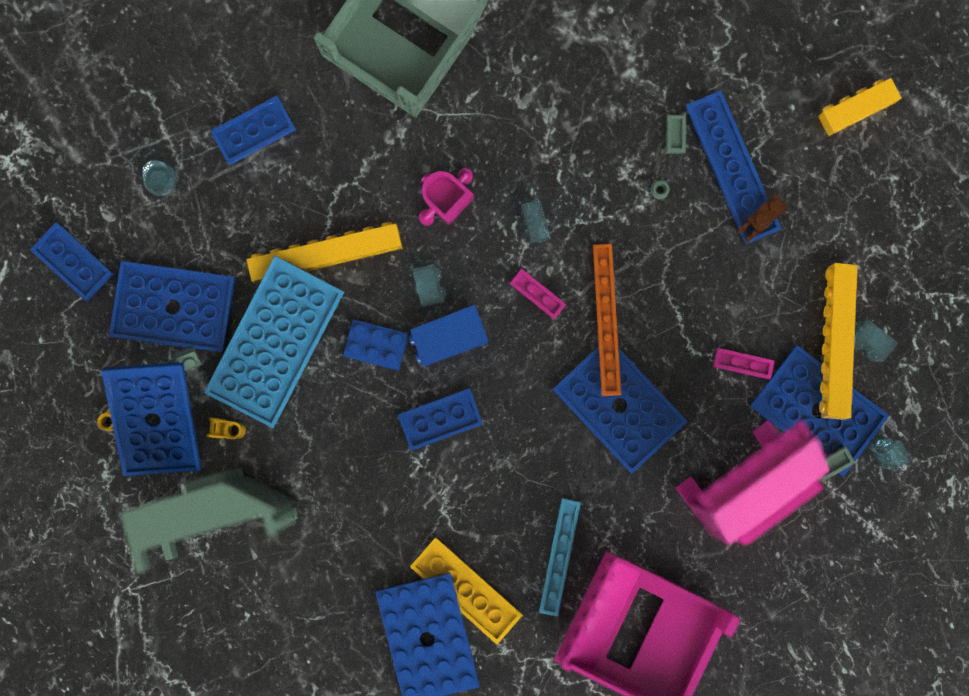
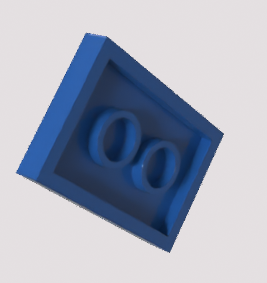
M353 319L343 356L399 371L409 334Z

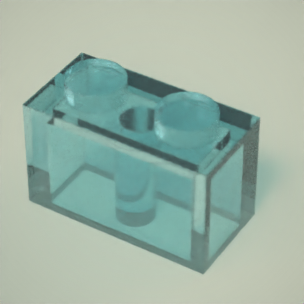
M540 199L521 204V212L530 244L549 240L550 234Z
M435 264L412 269L422 308L445 303L444 298L447 297L445 287L440 286L439 279H442L440 268H436Z
M868 319L862 320L855 328L854 347L866 352V356L873 362L885 361L898 344V342Z
M883 438L875 442L876 446L871 448L882 469L897 470L912 461L901 440Z

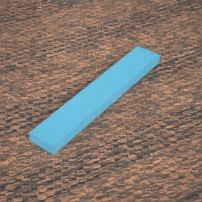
M561 499L539 613L558 617L581 505L579 501Z

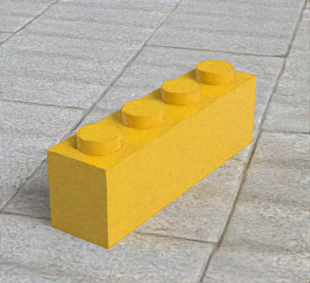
M891 78L886 81L880 79L872 84L874 87L870 89L864 87L856 92V96L851 98L848 95L839 100L840 104L836 106L830 104L822 109L823 112L818 117L828 136L899 101L902 97Z

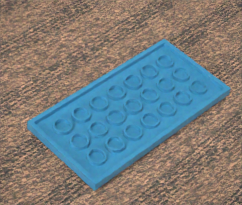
M274 256L204 393L274 428L334 314L344 291Z

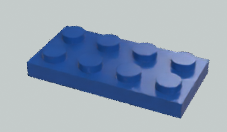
M275 96L210 132L230 166L294 132L296 129L279 97Z
M55 222L30 249L85 301H89L114 274L58 222Z
M470 388L398 414L411 451L483 425Z

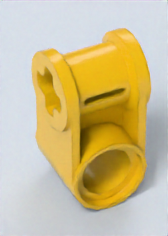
M209 417L210 427L206 437L240 439L246 433V427L241 422ZM234 425L239 428L236 436L232 434V427Z

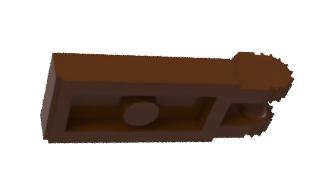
M773 194L745 220L746 222L737 232L739 234L743 233L750 225L754 231L746 237L745 241L748 243L788 208L787 205L776 194Z

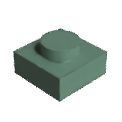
M194 347L176 353V359L178 362H183L185 371L202 365V359Z

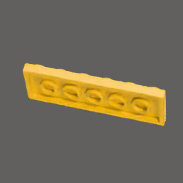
M437 537L433 539L410 566L423 579L451 572L461 613L496 644L503 639L523 616L519 610Z

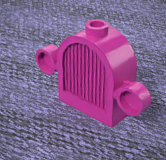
M463 168L459 170L458 178L443 171L432 174L427 173L422 178V195L426 205L429 207L428 210H423L419 214V220L422 225H431L434 222V214L438 215L449 225L474 199V194L464 186L473 179L470 169Z

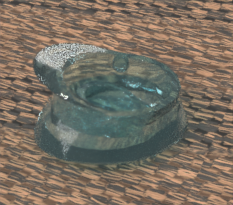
M152 160L143 167V183L150 193L164 196L173 191L177 178L174 169L170 165L158 160Z

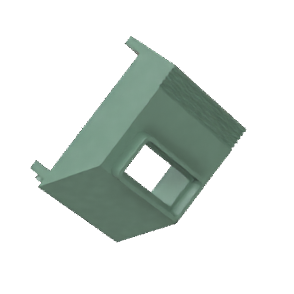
M347 0L325 33L321 34L318 32L314 40L324 58L416 118L469 41L488 0H394L448 36L435 56H431L372 17L383 0Z
M240 468L180 484L182 495L122 511L121 513L136 574L151 569L146 549L161 545L165 561L178 557L174 541L263 516L267 535H275L297 523V510L292 505L298 503V501L250 477H244L243 470Z

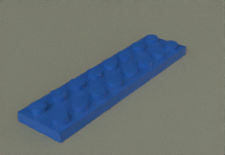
M718 91L687 104L685 108L739 229L746 222L745 220L768 200V196L723 93ZM776 218L748 243L781 230L778 219ZM750 225L743 233H740L745 245L748 244L745 241L746 237L754 231Z

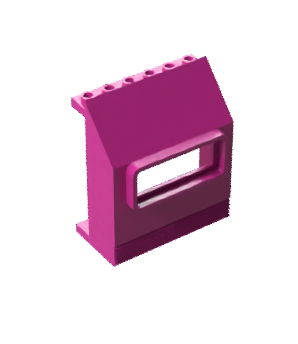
M766 420L752 431L763 446L762 450L745 460L739 467L734 468L733 471L715 482L714 485H711L704 492H702L691 476L675 487L709 535L728 545L735 540L742 545H746L823 489V485L818 479L829 472L818 439L814 438L803 421H798L792 428L779 435L771 422Z
M606 551L554 661L560 663L563 669L569 672L572 669L624 696H692L722 632L732 638L741 619L729 609L638 564ZM639 588H642L662 598L663 601L631 668L628 669L606 658Z

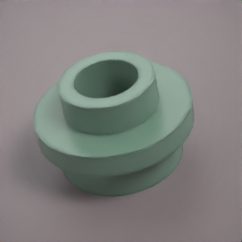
M663 180L655 181L650 188L651 195L656 199L666 198L670 191L669 185ZM657 187H661L663 189V193H658L656 190Z

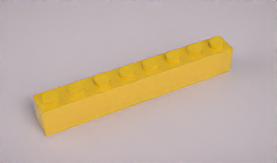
M386 222L381 224L382 227L375 229L374 226L363 228V231L358 233L349 231L344 233L345 236L337 237V235L328 236L325 241L311 240L304 246L295 244L283 251L281 249H274L270 251V254L263 255V253L251 255L252 258L247 259L251 281L255 284L262 281L274 256L304 271H310L402 249L398 226L392 222Z
M834 263L827 268L825 273L827 287L824 296L827 298L824 308L826 322L823 327L825 343L822 346L824 362L821 365V373L823 374V382L820 385L822 401L819 404L821 418L840 420L851 418L858 265Z

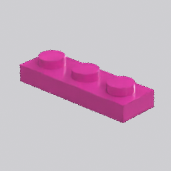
M523 269L510 282L512 287L552 319H555L566 306L562 300Z
M717 348L713 367L771 379L775 361Z

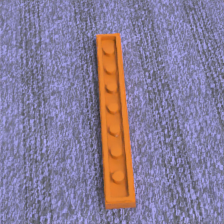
M612 244L593 245L601 393L602 396L621 395Z

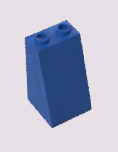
M475 305L411 329V335H408L411 345H416L418 351L415 353L418 364L422 363L423 367L488 344V339Z

